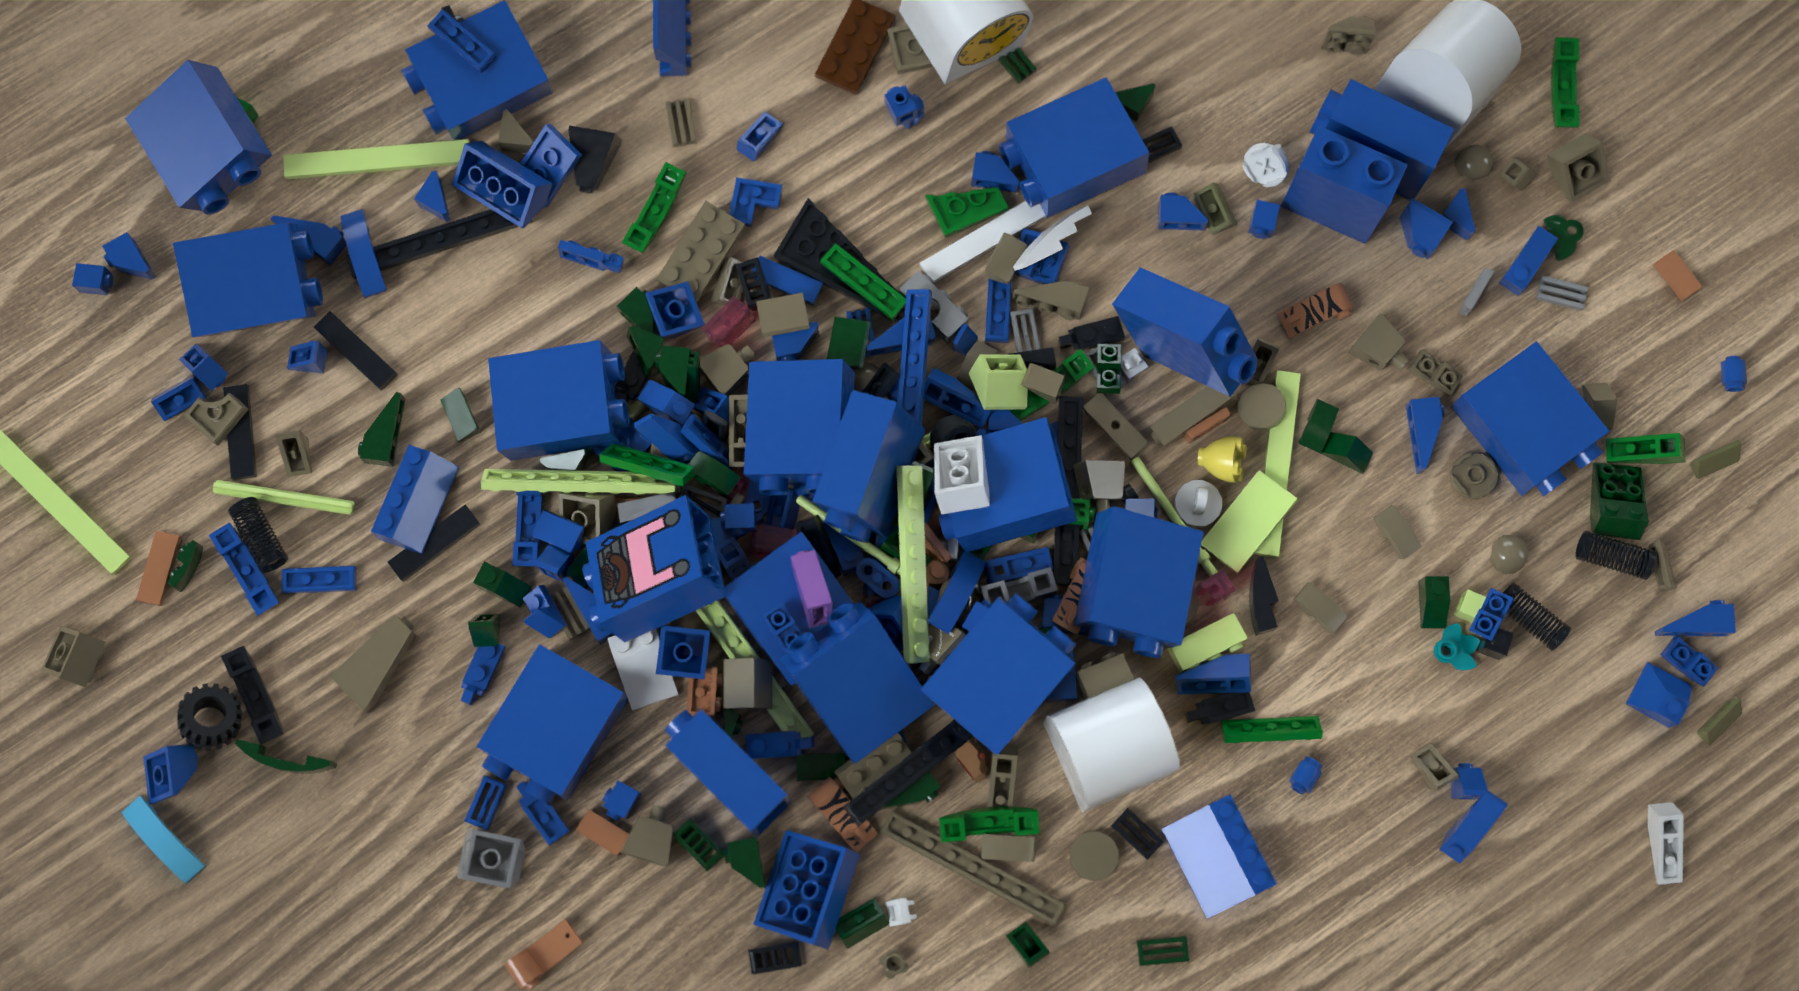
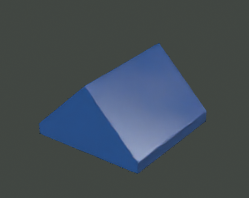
M689 282L661 288L645 294L662 338L675 339L705 325Z

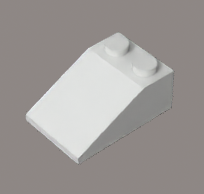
M982 435L934 443L935 495L941 514L990 506Z
M657 628L627 642H623L617 636L607 638L632 711L679 695L673 676L656 674L660 642Z

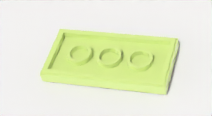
M1259 470L1204 537L1201 547L1238 574L1297 502V498Z

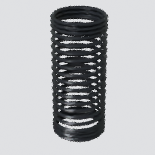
M247 497L230 506L228 513L232 520H234L233 522L260 572L267 573L284 565L288 561V556L285 550L282 549L283 546H280L281 543L278 542L277 535H274L275 532L271 528L267 517H265V513L261 510L257 498Z
M1586 530L1580 536L1575 557L1579 561H1586L1595 565L1599 564V567L1603 565L1604 568H1611L1616 570V572L1632 574L1633 577L1636 576L1637 578L1647 580L1654 570L1657 554L1653 550H1646V548L1641 546L1638 547L1637 545L1634 546L1620 540L1617 541L1616 539L1608 538V536L1596 535ZM1593 542H1594V547H1593V549H1592L1591 556H1590V558H1589V560H1588V556H1589V553H1590L1592 544H1593ZM1599 542L1598 548H1597V551H1596V554H1595V558H1594V560L1592 561L1593 555H1594V552H1595V549H1596V546H1597V543ZM1602 543H1603V547H1602V550H1601L1599 559H1598V561H1597V557H1598V554H1599V551H1600V547H1601V545H1602ZM1606 545H1607V549H1606V551H1605L1604 558H1603V561H1602V563H1601V559H1602V556H1603V553H1604V549H1605V547H1606ZM1610 546H1611V551H1610V553H1609V556H1608V559H1607V563L1605 564V560H1606V558H1607L1608 551H1609V548H1610ZM1614 548H1615V552H1614V555H1613L1611 564H1610V566H1609V562H1610V560H1611L1612 553H1613V550H1614ZM1623 549H1624V553H1623V555H1622L1619 568L1617 569V565H1618V563H1619V560H1620V557H1621V553H1622V551H1623ZM1628 551V555H1627V557H1626V560H1625V563H1624V567H1623V569H1622V565H1623V562H1624V559H1625V555H1626V552Z
M1515 582L1511 583L1503 592L1513 598L1519 594L1509 611L1511 609L1512 611L1508 617L1512 616V620L1516 618L1515 623L1520 620L1519 625L1525 621L1522 628L1526 627V631L1530 629L1529 634L1533 632L1532 636L1537 634L1536 639H1539V642L1543 641V645L1547 643L1546 648H1549V650L1554 651L1571 632L1572 628L1562 622V619L1558 620V616L1555 617V614L1548 611V608H1545L1544 605L1541 606V603L1534 600V597H1531L1530 594L1527 595L1524 589L1520 590V586L1515 584ZM1523 596L1522 600L1515 606L1518 600ZM1525 599H1527L1526 602L1519 608V606L1522 604V602H1523ZM1541 609L1539 614L1533 619L1536 613Z

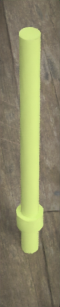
M1139 457L1133 459L1131 463L1172 523L1186 526ZM1200 548L1198 565L1201 564L1209 577L1214 579L1219 573L1209 560L1210 555L1208 552Z
M799 495L796 503L813 515H818L820 520L824 522L827 512L803 495ZM832 527V528L835 529L837 532H839V533L841 532V529ZM846 537L885 564L890 572L901 576L899 559L890 557L869 541L868 543H863Z

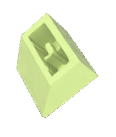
M980 354L969 371V375L983 409H1026L1028 389L1021 384L1027 368L1021 355Z

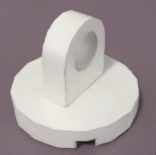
M1260 143L1248 149L1244 156L1243 168L1251 181L1256 184L1259 182L1265 187H1273L1284 180L1289 172V163L1281 144L1273 146Z
M1192 480L1185 483L1178 490L1174 506L1176 512L1186 525L1194 528L1206 527L1219 517L1222 510V497L1218 489L1211 483L1204 480Z

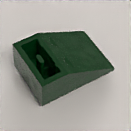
M1593 463L1590 504L1592 533L1599 534L1600 536L1634 540L1641 539L1649 519L1640 467Z

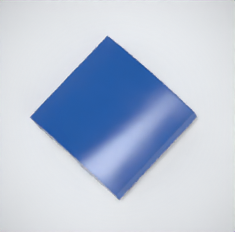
M1023 229L1019 240L1029 246L1041 232ZM1060 241L1062 250L1028 267L1016 270L1014 274L1039 284L1057 282L1070 248L1069 243Z

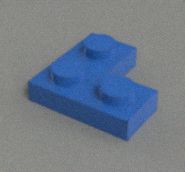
M736 177L729 215L744 223L746 227L752 228L755 206L779 209L782 185Z

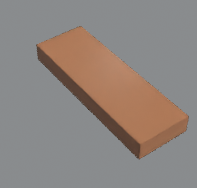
M160 531L155 532L136 598L138 602L162 606L168 586L167 581L170 579L181 541L179 535Z

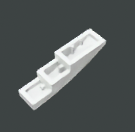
M1089 206L1076 209L1042 232L1026 248L1014 264V270L1028 267L1062 250L1063 248L1059 240L1077 232L1074 222L1092 214Z

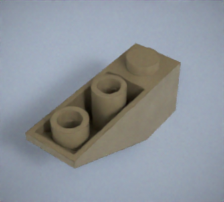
M1061 281L1014 289L1012 300H1015L1018 305L1029 307V305L1037 307L1043 313L1051 314L1054 312L1060 314L1066 320H1079L1089 287L1069 281Z

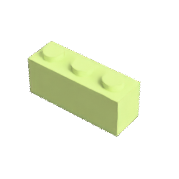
M1232 613L1184 637L1182 645L1167 648L1178 671L1183 673L1207 660L1209 662L1221 657V653L1227 650L1233 653L1243 648L1244 645L1242 643L1248 638L1236 615Z

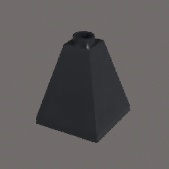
M569 125L570 143L582 154L574 167L576 185L580 187V192L593 194V190H598L621 146L622 139L613 132Z

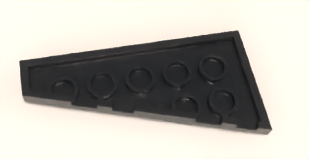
M807 198L774 253V258L896 323L905 307L894 320L890 319L821 264L820 260L836 243L897 291L863 257V254L828 220V217L823 212L821 213L814 203Z

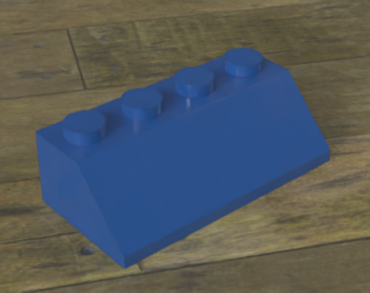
M484 141L464 144L452 183L454 187L520 228H525L545 206L553 184Z
M408 445L371 532L381 541L423 554L459 471V467L430 451Z

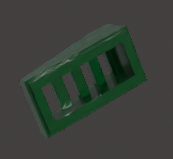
M691 818L673 833V836L707 872L724 856V852ZM693 827L695 831L684 840L682 836ZM700 834L702 838L691 848L689 844ZM707 842L709 846L698 855L696 851ZM714 849L716 853L705 862L703 858Z

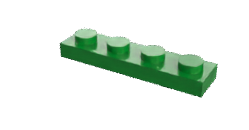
M836 243L820 260L824 267L890 319L894 320L905 307L906 298Z
M614 443L600 453L601 463L625 469L632 473L646 475L653 479L670 482L678 486H684L695 476V466Z
M1318 716L1221 721L1224 743L1322 739L1323 735Z

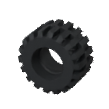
M208 683L202 684L201 689L197 686L193 687L192 693L187 692L184 695V700L180 701L177 712V725L182 739L186 738V743L189 745L194 743L196 749L200 750L202 746L206 747V751H211V747L216 746L217 750L221 749L223 743L229 745L232 737L236 738L238 729L241 727L242 710L240 701L236 700L237 695L234 692L229 694V688L225 686L220 689L219 684L213 683V687H208ZM204 708H215L221 711L225 718L220 724L207 727L199 724L194 716Z

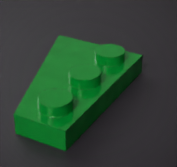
M998 187L970 190V192L965 193L950 192L946 193V195H925V199L945 238L1008 211V206Z

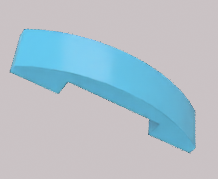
M141 795L121 812L145 844L185 884L206 867L156 815L157 812Z

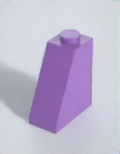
M815 550L800 551L795 556H791V564L809 628L829 623L827 618L832 612V601Z

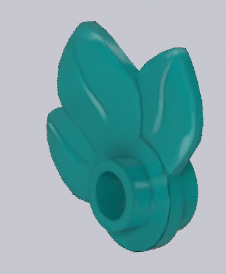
M1459 623L1449 625L1443 631L1442 640L1438 641L1434 646V656L1442 663H1450L1457 670H1472L1477 665L1470 655L1476 650L1480 640L1471 635H1462ZM1443 647L1449 650L1447 656L1441 651Z

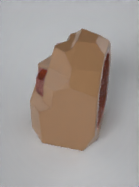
M972 738L956 750L954 756L975 782H981L985 779V774L988 771L985 764L986 755Z

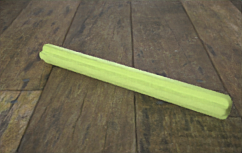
M216 480L213 484V492L219 495L239 498L256 497L258 501L351 515L355 509V503L350 500Z

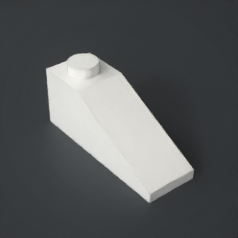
M1672 802L1649 804L1648 832L1656 882L1658 885L1683 882V813Z

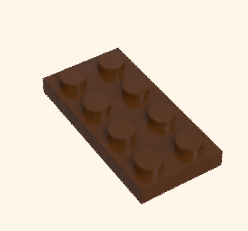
M852 0L815 72V77L857 95L887 36V29L891 28L895 20V15L865 1Z

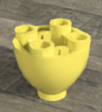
M1240 436L1222 437L1211 442L1206 447H1200L1198 451V466H1204L1208 472L1221 480L1232 483L1242 482L1244 469L1241 467V459L1246 458L1247 446L1243 444V438Z

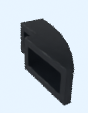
M1264 556L1258 557L1254 563L1249 588V607L1255 636L1274 631L1278 627L1271 606L1276 605L1279 600Z

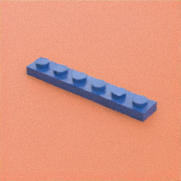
M910 289L906 293L898 404L922 425L932 291L930 289Z

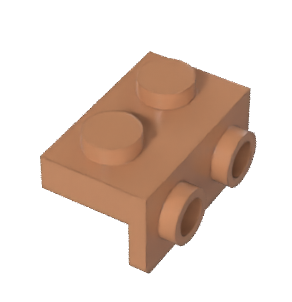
M718 667L706 668L705 680L689 678L687 711L693 717L701 709L710 718H716L717 712H721L722 698H718V688L723 687V673H719Z

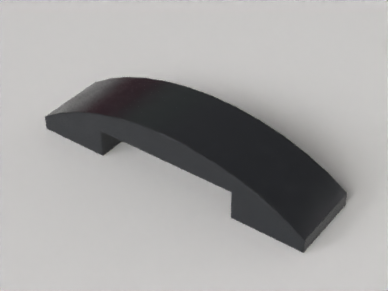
M241 646L222 655L221 658L228 674L234 680L252 720L250 723L260 745L283 735L282 725L272 699L246 647Z

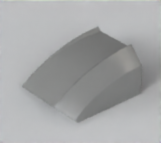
M468 829L464 838L457 878L512 889L520 879L526 852L523 840Z

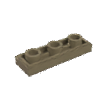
M1098 393L1083 406L1085 413L1130 460L1148 445L1144 437L1102 393ZM1117 424L1119 429H1113L1111 425Z

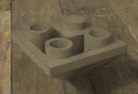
M1348 17L1331 25L1321 44V49L1332 53L1344 51L1350 52L1353 55L1366 54L1376 35L1373 19Z

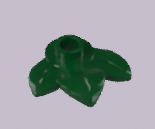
M1560 215L1546 217L1543 220L1547 227L1546 231L1558 238L1552 249L1555 248L1556 260L1562 261L1567 259L1575 252L1576 242L1582 238L1584 228L1577 220H1566ZM1573 227L1576 229V233L1570 235L1567 229Z

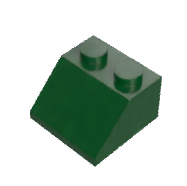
M661 346V353L656 354L655 362L656 367H658V374H661L664 383L669 389L676 391L688 400L687 366L691 350L684 347Z

